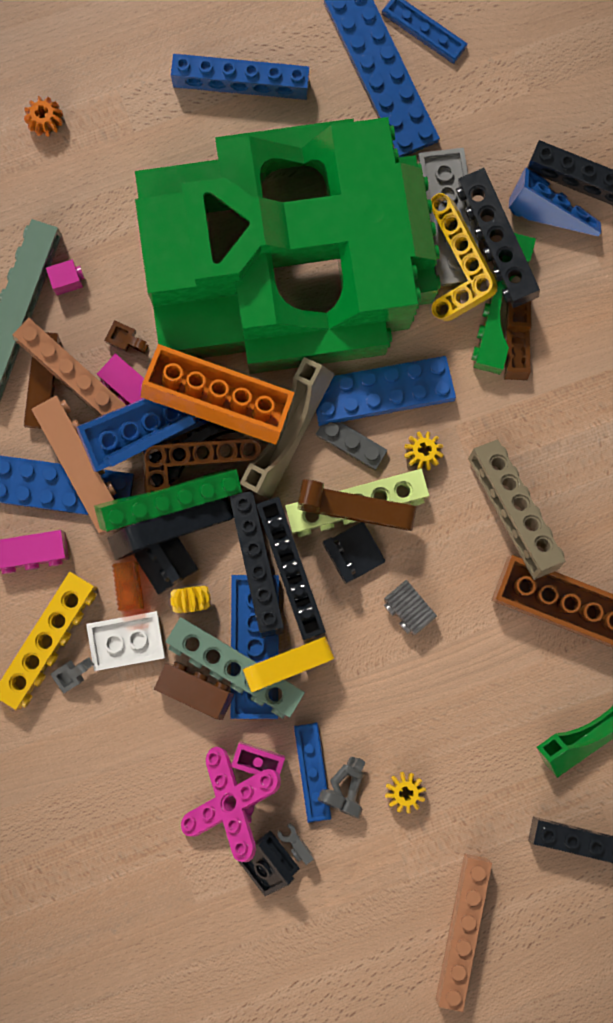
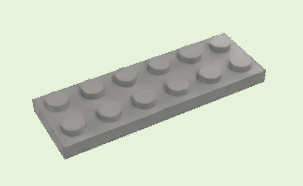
M464 148L419 153L418 160L422 165L423 177L427 176L429 190L426 191L427 199H432L438 193H443L455 202L478 246V240L474 232V228H476L473 220L469 221L465 212L467 205L464 200L460 201L456 188L459 187L458 178L468 174ZM447 201L440 203L439 211H443L447 207ZM432 212L430 214V221L434 222L436 227V236H433L434 245L439 246L440 259H437V266L434 267L435 275H439L441 287L461 285L467 282L468 279ZM453 221L450 223L449 230H455L458 222ZM468 240L460 244V251L467 249ZM478 260L471 263L470 271H475L478 268Z

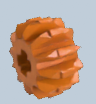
M38 96V102L30 100L31 107H25L24 111L27 115L24 116V121L28 124L31 132L35 131L39 137L45 132V135L49 137V131L57 133L58 129L56 126H63L61 119L63 112L59 109L60 106L56 101L52 102L48 96L43 101Z

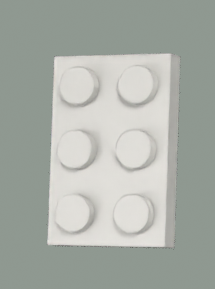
M158 611L86 624L94 671L166 658Z

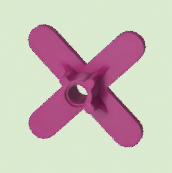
M213 747L208 751L205 760L215 798L184 815L181 829L186 836L195 837L223 822L234 858L240 862H248L254 857L256 852L255 841L249 825L252 821L251 815L254 807L258 802L278 791L281 779L275 770L266 769L237 785L228 753L223 748Z

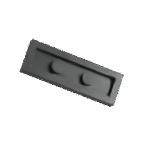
M341 422L321 425L316 433L317 437L373 470L377 469L387 452V449Z

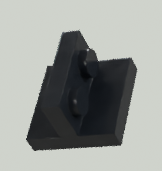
M179 537L146 547L134 554V557L158 595L199 570Z
M270 830L255 842L256 852L250 861H238L264 896L288 886L294 880L293 875L300 869Z

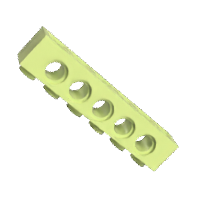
M422 469L340 491L372 498L375 493L380 492L386 496L388 501L404 504L410 503L413 506L424 504V499L429 497ZM403 486L407 488L409 494L407 497L401 498L397 495L396 489ZM298 502L285 505L292 535L298 534V537L312 534L311 530L320 528L321 531L332 529L335 523L342 521L344 525L357 522L318 514L319 519L312 523L305 518L307 512L298 510Z

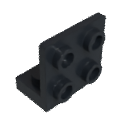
M363 522L356 524L333 538L330 537L324 540L322 543L345 585L385 563V558Z

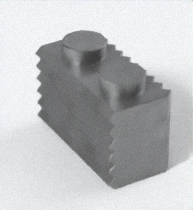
M407 580L384 598L386 601L384 607L392 616L397 614L402 620L399 625L407 634L412 632L413 635H416L437 617Z

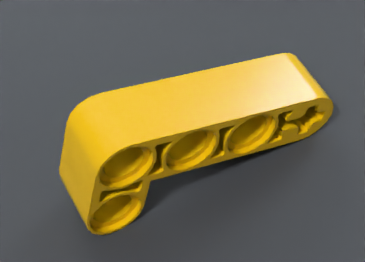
M325 636L242 670L252 693L335 658Z

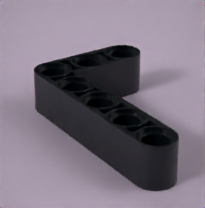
M228 497L127 526L107 539L114 559L119 560L131 556L146 547L234 519L233 511Z

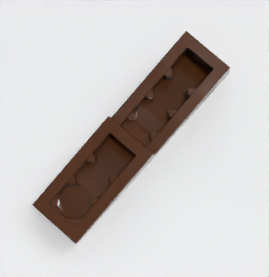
M531 301L515 308L512 307L510 302L507 303L505 340L509 349L505 361L504 380L527 381L531 373Z
M46 332L60 345L61 340L58 333ZM34 357L31 358L24 427L42 429L31 409L54 396L55 376Z

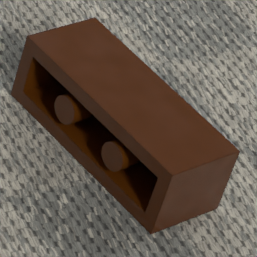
M177 661L174 664L165 663L153 690L214 719H224L235 694L229 691L230 686L220 681H216L215 684L207 681L209 676L198 671L192 674L186 671L188 668L186 665Z

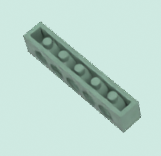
M182 617L179 618L165 641L170 645L168 648L170 651L179 656L182 653L190 657L189 662L200 669L203 665L209 668L211 676L220 681L223 678L232 682L231 688L241 694L245 690L252 695L250 699L261 706L264 703L273 707L271 712L284 719L285 715L289 718L291 717L305 691L285 679L251 693L242 669L257 664V662ZM192 637L197 638L200 643L196 651H190L187 647V641ZM213 649L220 653V660L216 664L210 663L207 659L209 651ZM237 662L240 665L241 672L238 676L229 674L228 666L230 663ZM278 687L281 689L283 696L279 701L270 699L269 690L271 688Z

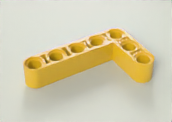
M438 193L431 199L432 212L468 279L467 282L436 299L432 304L431 310L435 317L443 321H451L494 296L498 285L455 202L447 195ZM447 201V207L443 211H439L440 203ZM453 221H457V228L453 231H450V223H452ZM468 240L467 249L460 251V244ZM478 260V268L475 271H470L471 263ZM488 280L490 283L489 288L481 292V283ZM465 292H468V301L466 303L461 304V295ZM448 304L449 310L447 314L442 316L440 309L443 305Z

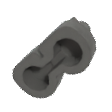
M350 757L347 765L343 764L341 769L330 780L334 791L321 789L317 800L342 813L359 819L363 809L355 800L364 775L361 771L364 768L365 761L361 758ZM349 775L351 776L348 797H344L339 783Z

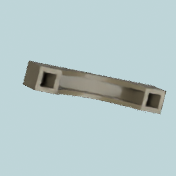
M305 357L303 358L293 378L292 392L295 393L277 444L269 443L260 453L259 457L250 462L240 481L242 486L271 499L334 373L319 363Z

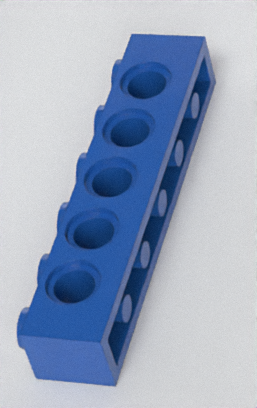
M173 54L171 80L174 88L307 100L309 66Z

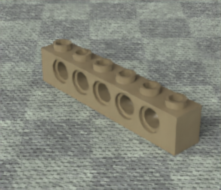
M499 440L474 448L468 460L533 579L535 580L559 570L566 561L564 553L554 541L551 529L544 523L540 509L534 505L530 498L528 488L520 480L517 468L510 462L506 448L500 444ZM503 485L509 487L510 490L505 489ZM514 505L520 507L522 511L517 510ZM525 525L531 527L533 531L528 530ZM537 546L543 548L544 552L538 550Z

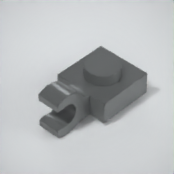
M89 657L76 666L70 660L50 675L64 694L84 681L81 674L92 667L94 663Z
M289 823L288 827L291 830V834L284 836L279 830L277 832L278 837L283 842H290L293 846L291 852L298 862L303 860L305 865L314 860V855L297 834L294 825Z

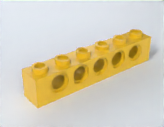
M69 571L0 680V701L15 710L27 707L33 697L31 692L34 687H39L46 677L43 674L48 665L51 667L57 660L59 654L56 652L61 645L65 646L72 635L69 633L70 630L83 619L84 613L82 611L87 604L90 606L97 596V593H95L96 586ZM75 594L78 597V604L71 608L67 600L69 596ZM58 615L65 617V624L61 628L55 625V618ZM49 635L52 638V645L46 649L42 645V639L44 636ZM34 655L39 659V666L36 669L31 668L29 665V660ZM19 676H23L26 679L24 689H19L16 685V680Z

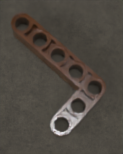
M251 438L155 444L142 452L145 493L169 487L167 470L169 466L254 460L261 453L260 444ZM250 442L253 445V451L251 454L245 455L243 447ZM228 444L230 453L222 457L220 455V448ZM200 446H205L207 454L204 458L199 459L196 451ZM176 448L183 449L184 455L180 460L173 459L172 453ZM157 449L160 452L159 460L150 462L148 458L149 452ZM159 473L162 477L160 484L156 486L151 485V476Z
M308 479L302 480L298 500V510L407 531H413L417 510L416 506L324 489V483Z

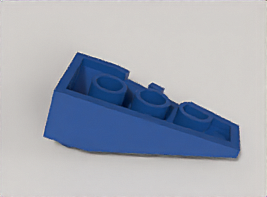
M525 167L509 198V209L514 215L524 217L527 220L594 236L601 234V222L580 206L575 205L573 207L564 193L556 194L548 187L551 184L550 182Z

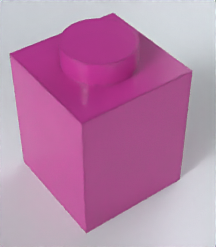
M73 259L46 268L52 289L57 296L83 288L81 282L82 279H85L81 266L75 265Z

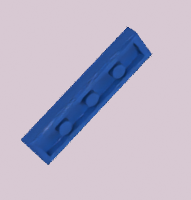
M390 0L382 10L383 16L453 64H455L467 48L468 43L405 0Z
M184 415L103 457L106 467H113L195 424L193 416Z
M318 723L294 726L307 821L310 823L330 820V806L317 800L321 789H327Z

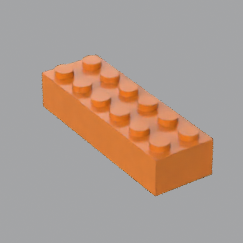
M158 344L142 382L140 397L276 445L295 392Z

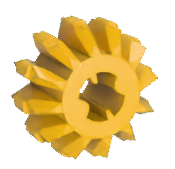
M420 431L416 434L417 439L410 436L408 440L411 444H405L404 449L410 451L404 454V458L412 457L409 466H413L416 462L418 463V470L422 469L424 464L427 471L431 469V464L437 466L439 462L436 458L443 457V453L438 451L443 448V444L435 445L439 437L435 436L432 440L429 439L431 433L428 431L425 434V438H423ZM421 446H423L424 450H429L426 456L418 452Z
M206 586L174 589L171 592L170 598L173 612L187 613L207 610L210 607L211 595Z
M400 772L401 780L399 781L394 775L391 776L395 784L387 783L386 788L392 790V792L385 793L386 798H393L389 802V806L393 807L398 803L396 811L401 813L403 806H405L407 814L411 813L410 805H413L418 810L420 807L416 801H425L423 796L418 795V793L426 791L425 787H418L422 780L417 778L413 781L414 774L411 772L407 779L404 772ZM407 787L411 791V794H408V798H404L399 794L400 791H403L401 788Z

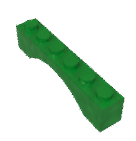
M514 233L529 264L536 238ZM502 256L500 260L506 263L512 259L509 256ZM501 281L497 282V292L490 298L489 304L485 303L482 316L486 317L484 325L479 326L476 337L480 339L479 346L474 347L471 360L475 361L473 368L498 375L504 369L509 349L500 321V308L503 297L501 290L504 289Z
M226 468L161 490L94 505L99 528L104 531H110L242 493L237 470Z
M613 706L590 723L571 731L555 733L536 747L543 762L557 778L613 739Z

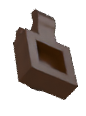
M114 320L104 340L107 344L127 352L130 346L145 354L149 347L146 341L134 337L136 334L135 329Z

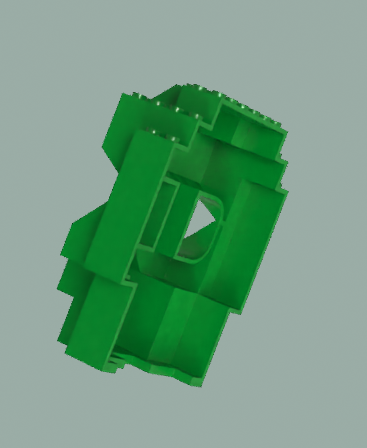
M388 117L355 122L353 118L215 137L218 160L135 171L138 199H135L147 292L153 305L158 344L199 359L246 352L249 374L299 368L304 357L319 364L384 356L387 349L390 348V342H392L391 332L409 329L414 321V315L417 314L416 309H419V305L432 304L435 296L438 295V289L441 288L440 277L435 275L434 269L437 266V259H440L439 246L434 245L433 236H436L435 223L430 221L432 203L431 199H427L426 191L429 190L427 176L423 177L422 165L417 163L416 155L399 157L397 148L393 149L395 130L393 125H389ZM297 166H312L323 176L327 189L326 197L280 202L263 198L261 187L265 178L275 170ZM231 208L249 221L250 225L224 259L216 264L212 260L206 213L225 211ZM337 259L342 292L335 306L327 313L294 308L285 302L279 294L273 268Z

